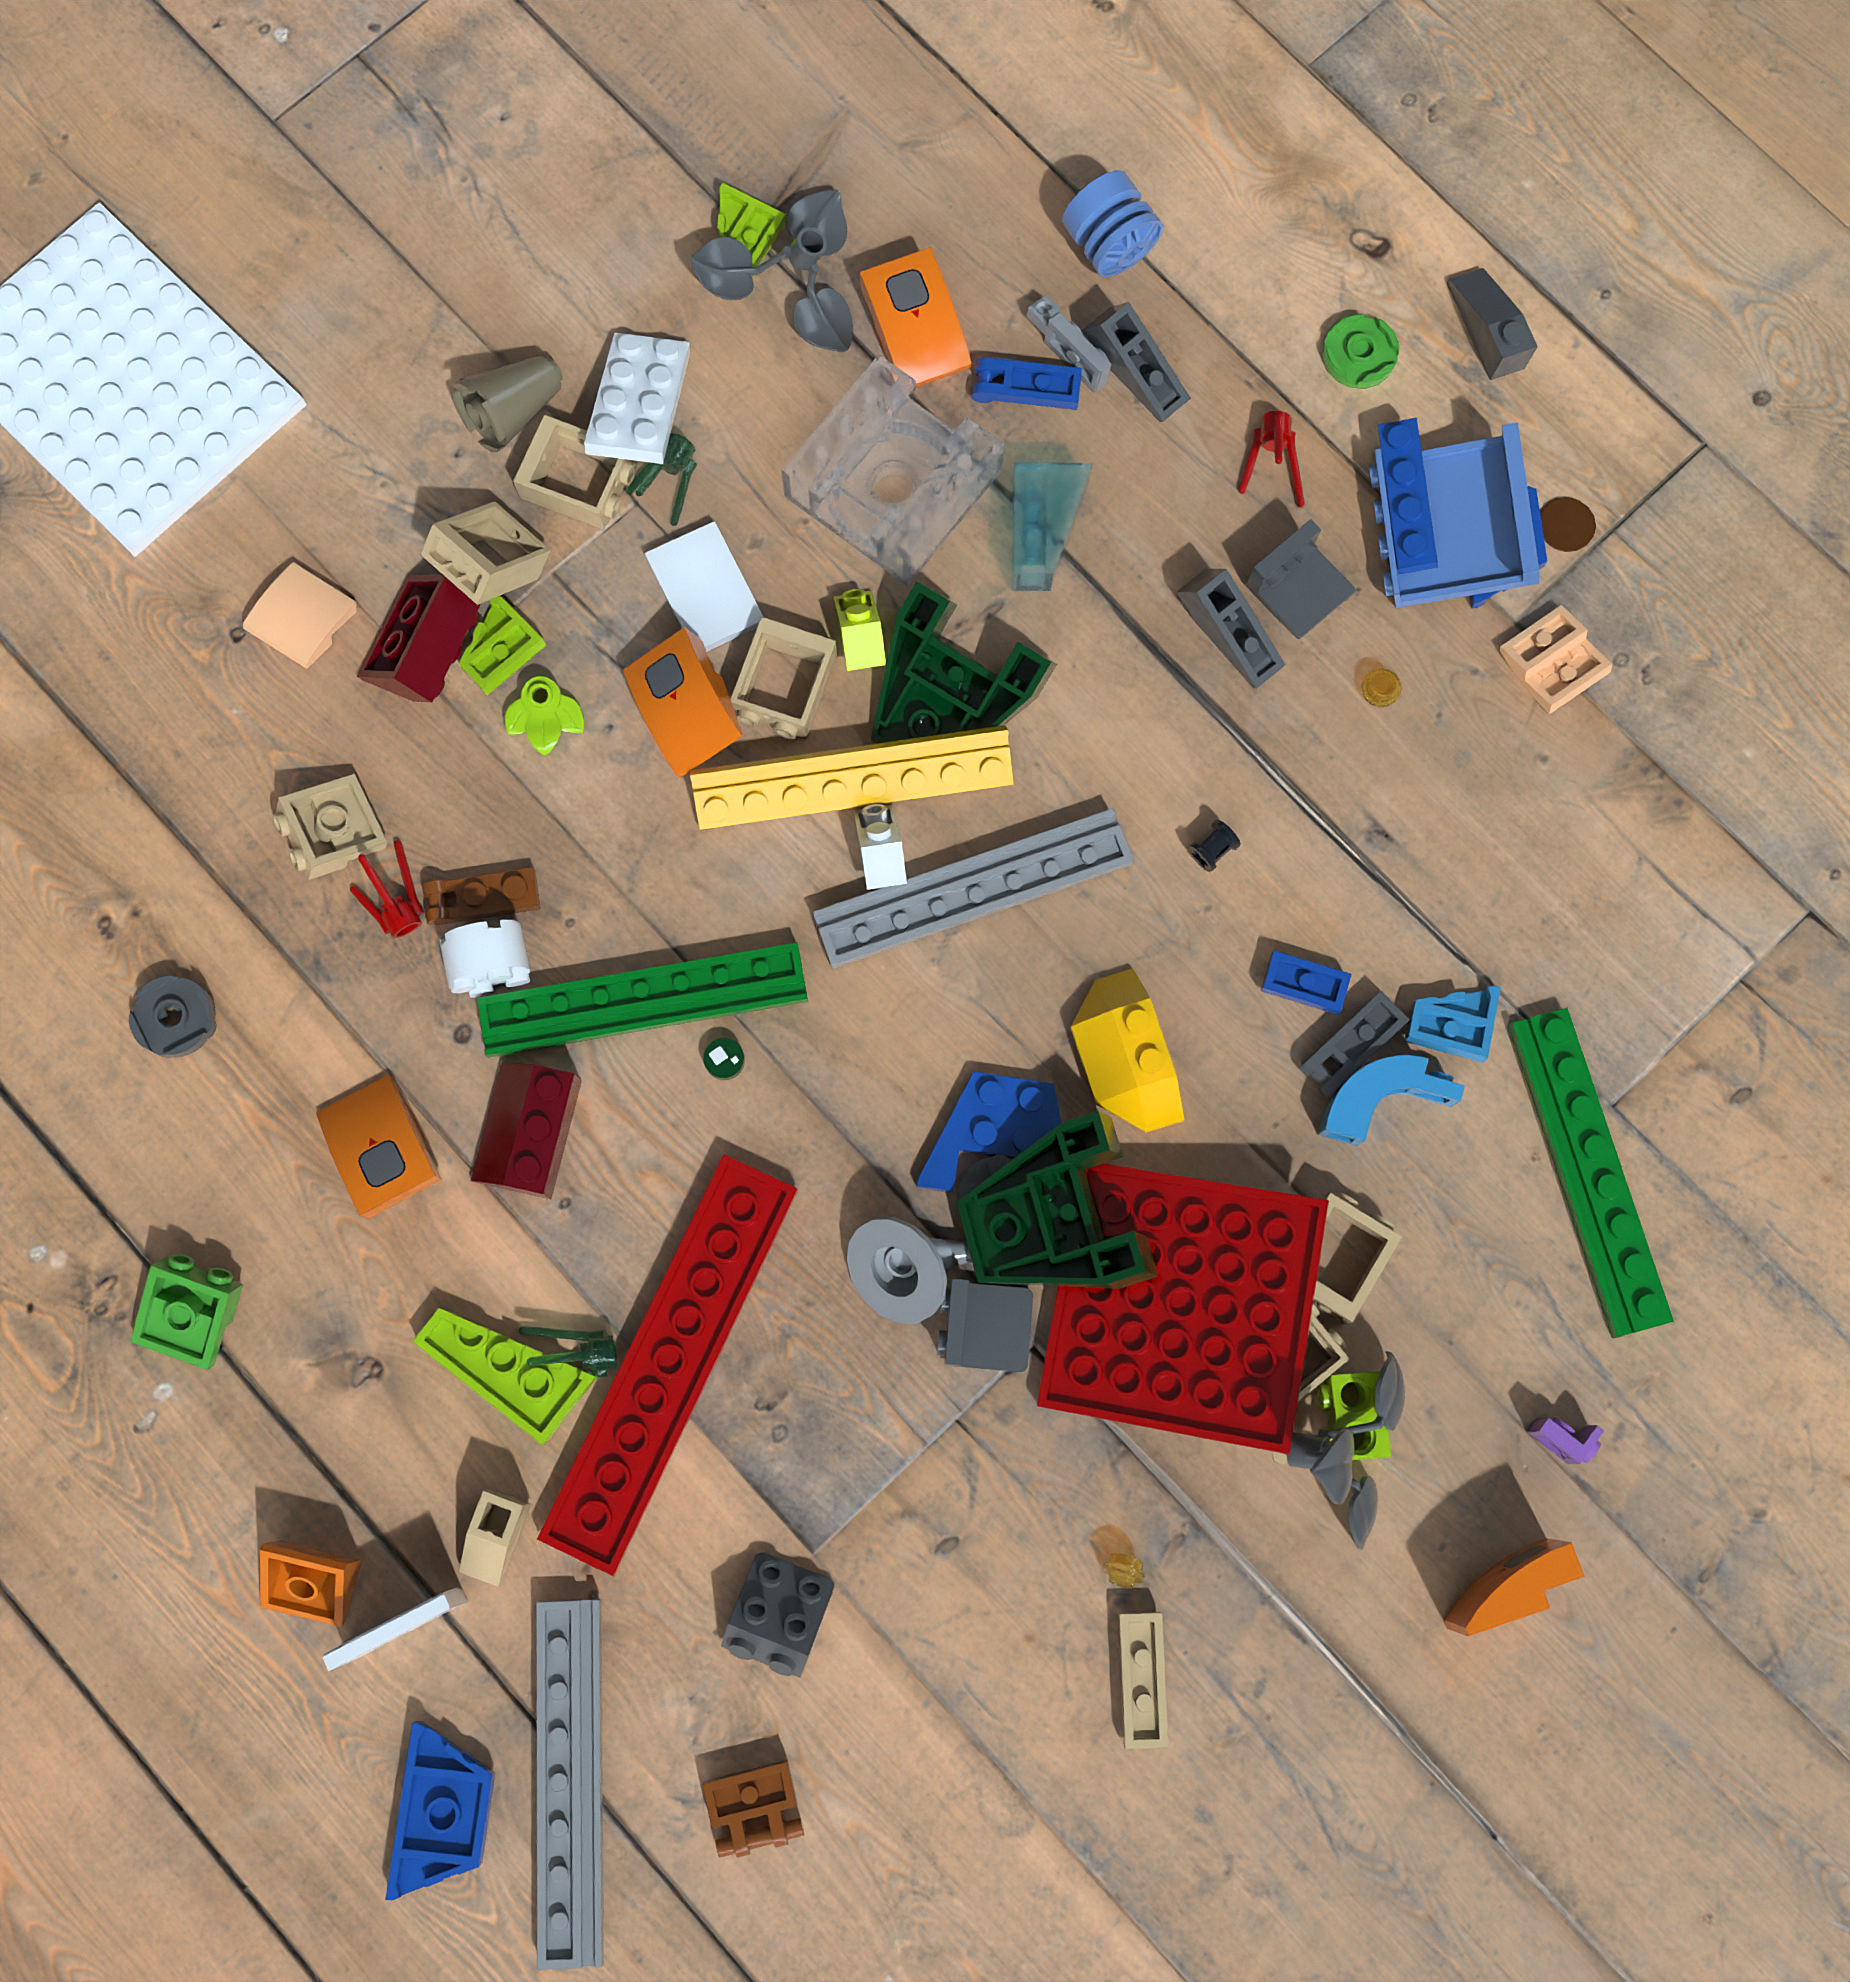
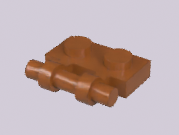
M788 1759L703 1781L702 1786L711 1828L729 1824L731 1836L716 1840L719 1858L736 1854L737 1858L750 1855L751 1849L774 1844L775 1848L788 1845L789 1839L805 1836L801 1818L784 1822L782 1810L797 1807L798 1805ZM767 1814L770 1826L746 1832L744 1820Z

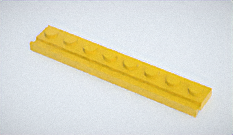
M1006 725L690 770L699 830L1014 785Z

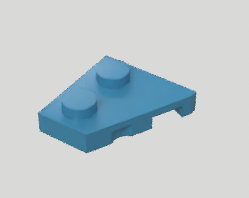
M1490 986L1485 991L1468 994L1462 991L1451 993L1444 998L1428 997L1415 1000L1411 1005L1410 1020L1408 1021L1404 1042L1484 1063L1489 1055L1501 987Z

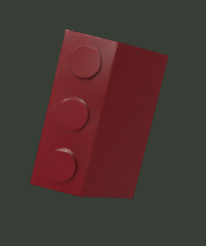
M443 574L408 575L357 677L413 702L432 703L444 688V678L451 664L461 654V644L467 631L478 620V609L481 604L477 605Z
M502 1062L470 1181L551 1200L582 1083L575 1073L535 1064Z

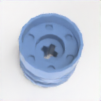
M1115 170L1090 182L1072 199L1062 217L1063 226L1079 247H1085L1084 255L1101 277H1112L1134 266L1156 245L1163 232L1164 225L1157 215L1153 213L1149 204L1140 201L1141 194L1125 171Z

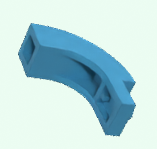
M1398 1055L1376 1060L1354 1073L1334 1092L1324 1110L1318 1135L1358 1146L1366 1140L1373 1111L1382 1098L1395 1094H1405L1452 1107L1461 1101L1465 1085L1453 1082L1454 1077L1446 1073L1430 1071L1429 1075L1425 1074L1429 1058Z

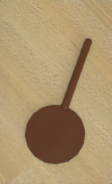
M1569 497L1557 498L1548 503L1540 513L1544 541L1556 550L1563 552L1578 551L1587 546L1594 537L1596 530L1595 517L1589 507L1580 500Z

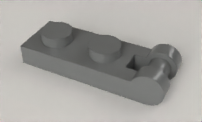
M1380 991L1312 1055L1299 1070L1306 1077L1311 1075L1321 1085L1319 1090L1328 1098L1410 1019ZM1328 1057H1331L1340 1067L1334 1075L1322 1064Z

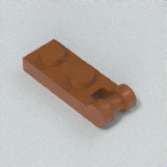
M533 867L446 881L432 880L422 884L423 895L425 898H428L429 909L426 910L428 925H443L541 909L536 871ZM455 895L457 906L445 907L444 897Z

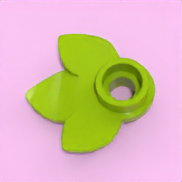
M536 676L529 679L522 688L521 698L509 705L505 714L507 734L516 735L526 732L530 744L539 753L546 756L556 746L561 736V730L570 733L584 732V716L578 703L568 696L561 695L560 688L556 682L545 676ZM539 688H543L548 692V698L544 703H537L534 700V692Z

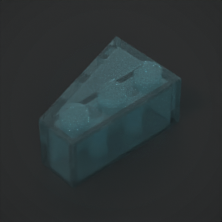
M1014 462L1012 479V591H1051L1089 484L1093 463Z

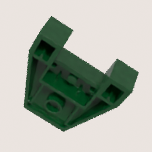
M916 581L896 616L871 740L876 743H885L1004 726L1038 698L1057 664L1025 644L1017 642L1000 673L996 674L938 639L958 604Z
M1098 1110L1060 1123L956 1202L977 1282L1121 1289L1158 1277L1147 1236L1131 1231L1105 1240L1085 1170L1123 1157L1111 1117Z

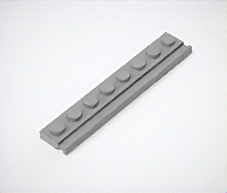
M1114 808L906 879L907 884L883 887L814 911L813 917L832 969L1132 865L1134 859L1121 826L1117 822Z
M601 1599L536 1602L537 1970L582 1968L583 1966H595L596 1968L602 1967L604 1964Z

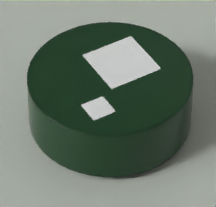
M719 1038L707 1046L703 1061L711 1076L719 1080H730L737 1077L743 1070L745 1055L741 1046L734 1040Z

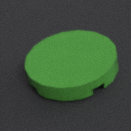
M1353 314L1341 318L1331 326L1323 343L1322 359L1327 372L1337 382L1350 388L1367 389L1381 384L1390 376L1397 362L1399 342L1395 332L1389 325L1377 317L1372 319L1365 317L1366 314Z

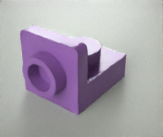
M1553 1417L1552 1420L1550 1418L1536 1419L1527 1431L1528 1434L1566 1464H1581L1582 1461L1585 1463L1590 1461L1601 1446L1598 1439L1604 1432L1598 1425H1587L1574 1438L1575 1431L1573 1428L1556 1417Z

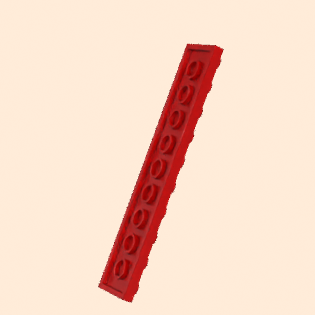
M723 1154L537 1540L611 1576L616 1575L799 1191L798 1188Z

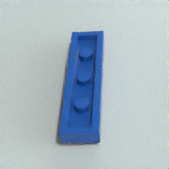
M1417 417L1378 425L1398 573L1405 574L1438 568Z

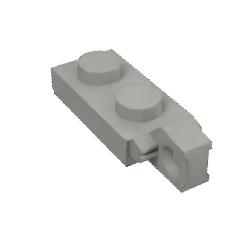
M1045 295L1030 305L1026 317L1045 335L1044 343L1067 366L1082 368L1081 380L1093 392H1098L1106 385L1112 365L1106 354L1100 348H1095L1083 336L1080 328L1074 322H1069L1060 313L1059 306Z

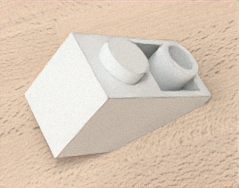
M871 804L863 809L854 810L867 890L907 884L902 842L893 805Z

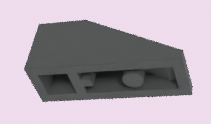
M1484 268L1449 279L1447 284L1489 379L1493 380L1525 369L1538 346L1519 308Z
M1129 302L1108 308L1082 330L1090 343L1095 348H1100L1106 354L1109 362L1112 364L1110 370L1159 422L1165 421L1191 399Z
M1206 568L1177 591L1196 624L1253 688L1257 689L1286 665L1227 569Z

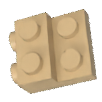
M355 774L279 797L276 814L272 815L274 827L280 837L288 836L293 848L289 849V857L294 869L297 872L304 870L308 880L346 868L348 861L358 858L360 854L368 855L386 849L387 840Z

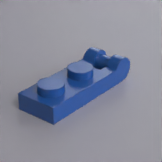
M988 357L976 360L974 372L978 378L977 383L973 384L971 396L976 402L990 403L992 401L1071 410H1077L1082 368ZM996 376L1004 377V384L992 383L993 378Z

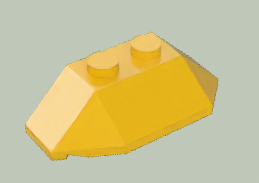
M1132 968L1096 979L1070 1027L1095 1105L1135 1126V1128L1144 1133L1183 1122L1185 1119L1177 1075L1151 998L1136 972Z

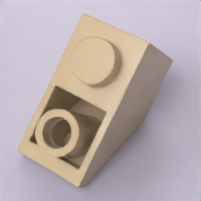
M493 1489L484 1490L466 1533L459 1572L500 1587L532 1504Z

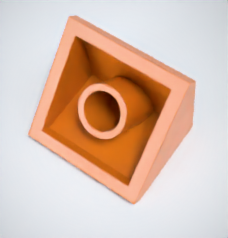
M281 1540L263 1543L260 1549V1607L343 1627L362 1560Z

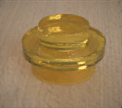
M1384 668L1370 671L1365 676L1361 686L1365 700L1376 707H1388L1394 704L1399 698L1402 689L1398 676L1393 671Z
M1111 1553L1109 1562H1104L1102 1571L1109 1575L1108 1581L1119 1587L1131 1589L1134 1583H1143L1145 1574L1142 1572L1143 1562L1129 1555Z

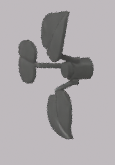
M839 190L817 192L797 201L790 208L786 216V230L794 241L790 246H785L781 252L757 267L751 268L752 255L748 248L739 240L729 237L713 239L707 242L698 252L691 255L690 265L699 282L709 292L725 300H741L748 297L754 288L751 275H758L785 257L789 258L790 263L796 269L809 271L806 289L809 298L800 299L793 309V323L797 333L806 342L819 348L837 352H845L850 348L853 338V323L845 299L832 288H823L816 294L814 291L816 273L819 271L818 260L821 256L837 253L843 247L847 238V224Z
M1385 1351L1388 1358L1382 1366L1376 1383L1375 1406L1378 1414L1376 1419L1369 1423L1334 1430L1319 1429L1318 1435L1293 1432L1290 1455L1286 1454L1290 1467L1310 1469V1472L1320 1481L1329 1499L1334 1504H1343L1351 1488L1353 1496L1348 1507L1349 1525L1355 1544L1360 1550H1363L1375 1522L1378 1493L1376 1484L1371 1476H1363L1360 1483L1353 1479V1434L1381 1429L1384 1425L1387 1430L1393 1431L1401 1418L1405 1402L1403 1374L1392 1352Z

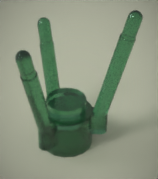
M671 433L663 464L649 462L626 489L628 495H632L635 491L637 496H642L661 470L671 475H677L679 471H682L683 474L670 521L672 526L678 524L690 478L697 466V463L691 459L696 450L694 445L685 437Z
M527 1326L519 1328V1333L523 1335L588 1341V1343H580V1351L530 1357L527 1359L529 1366L581 1360L582 1368H591V1370L586 1372L598 1378L608 1377L607 1370L617 1368L614 1335L604 1336L603 1330L585 1332Z

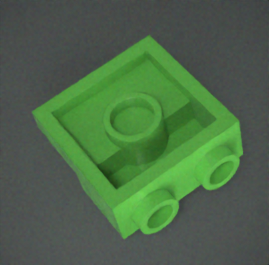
M171 1254L169 1257L166 1256L150 1266L130 1342L209 1370L216 1363L225 1327L233 1322L243 1284L233 1281V1274L228 1270L210 1268L208 1271L194 1267L195 1260L183 1254Z

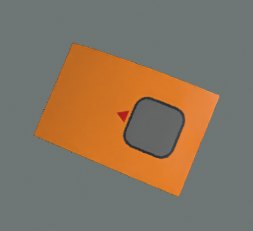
M931 247L860 272V289L873 317L874 329L901 393L972 367L954 305Z
M683 627L623 669L626 681L644 722L666 761L679 778L743 736L723 678L713 670L703 641L686 627Z
M390 1074L316 1112L332 1158L359 1216L369 1219L442 1180L426 1149L427 1144Z
M1545 1538L1518 1550L1498 1562L1470 1585L1456 1601L1444 1619L1446 1628L1469 1637L1550 1609L1545 1590L1585 1577L1572 1542Z

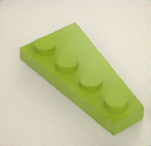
M438 1308L412 1341L541 1445L547 1444L598 1378L593 1374L442 1308Z

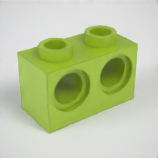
M1380 1371L1330 1375L1323 1381V1385L1318 1386L1319 1404L1321 1410H1327L1329 1427H1324L1323 1430H1334L1369 1423L1376 1419L1378 1414L1375 1406V1389ZM1347 1383L1353 1384L1359 1392V1400L1353 1407L1345 1405L1341 1398V1390ZM1385 1425L1381 1429L1363 1432L1364 1442L1359 1449L1354 1450L1352 1460L1391 1457L1389 1432Z

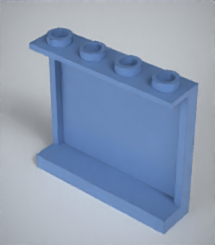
M1518 423L1502 425V436L1422 451L1438 568L1405 574L1398 573L1381 448L1375 449L1377 464L1369 465L1372 488L1380 487L1381 500L1374 501L1377 524L1385 523L1386 536L1378 537L1381 559H1389L1391 572L1383 573L1386 596L1394 595L1396 608L1539 584V564Z

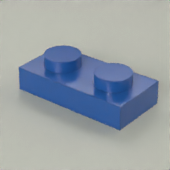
M1273 951L1261 992L1338 1015L1342 1011L1352 974Z

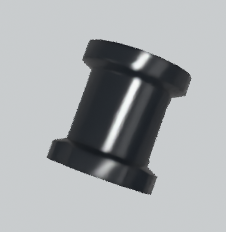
M1215 820L1211 825L1212 829L1197 843H1191L1187 847L1191 857L1207 872L1213 871L1217 867L1216 863L1231 849L1237 850L1241 845L1234 831L1221 820Z

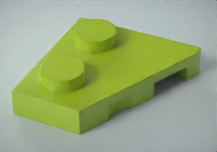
M722 182L719 191L718 238L729 237L739 240L748 248L752 255L751 268L757 267L762 263L786 224V214Z
M501 596L489 600L491 608L484 623L478 622L473 633V641L465 649L459 662V666L486 695H489L547 646L543 638Z

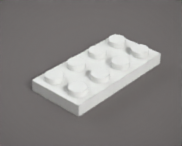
M614 333L584 442L585 454L663 464L690 357V342Z

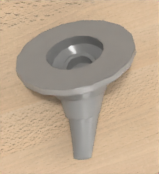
M876 1217L857 1228L848 1244L847 1265L853 1285L863 1301L875 1312L896 1323L917 1324L933 1316L945 1300L947 1286L945 1272L953 1266L972 1263L967 1242L928 1238L914 1225L895 1217Z

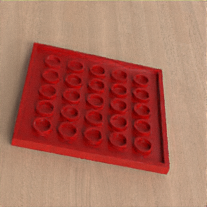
M1105 1163L1085 1170L1105 1240L1131 1231L1147 1236L1158 1277L1121 1289L1058 1286L1037 1407L1290 1455L1329 1200Z

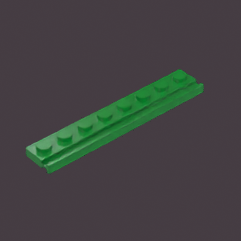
M798 942L477 998L482 1037L484 1038L485 1045L484 1052L488 1058L808 1002Z
M1568 1007L1522 1021L1512 1022L1508 1025L1611 1337L1619 1338L1674 1322Z

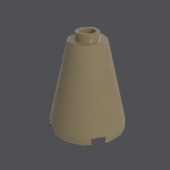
M539 355L456 381L452 385V387L457 388L452 393V399L468 431L472 432L476 429L483 437L478 443L490 452H498L561 389L560 380H562V373L552 359L547 360Z

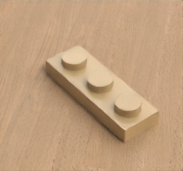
M1162 1612L1118 1613L1124 1748H1169Z

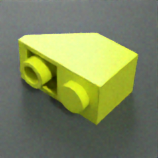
M851 589L845 591L840 596H834L847 671L886 665L881 622L872 591Z

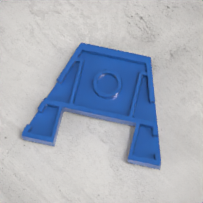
M973 1071L918 1178L917 1188L953 1193L960 1151L988 1156L1004 1155L1014 1159L1061 1123L1054 1084Z

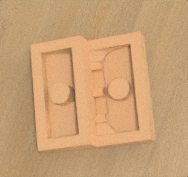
M293 562L276 578L257 601L243 622V629L307 669L332 646V635L357 612V603Z
M1562 605L1500 646V652L1514 674L1548 714H1551L1608 675L1612 668V663L1586 639L1588 629Z

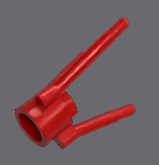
M1269 411L1261 417V428L1253 430V443L1238 491L1240 494H1244L1247 489L1261 444H1264L1263 446L1266 450L1275 453L1276 464L1282 463V453L1287 447L1297 506L1301 508L1305 505L1295 447L1296 433L1291 431L1292 417L1290 414L1283 411Z
M396 840L394 841V848L408 901H405L402 896L391 898L364 854H360L358 860L384 902L381 906L383 914L356 886L350 887V892L376 919L385 934L391 933L393 938L405 936L417 929L422 924L419 916L424 913L416 896L402 843Z

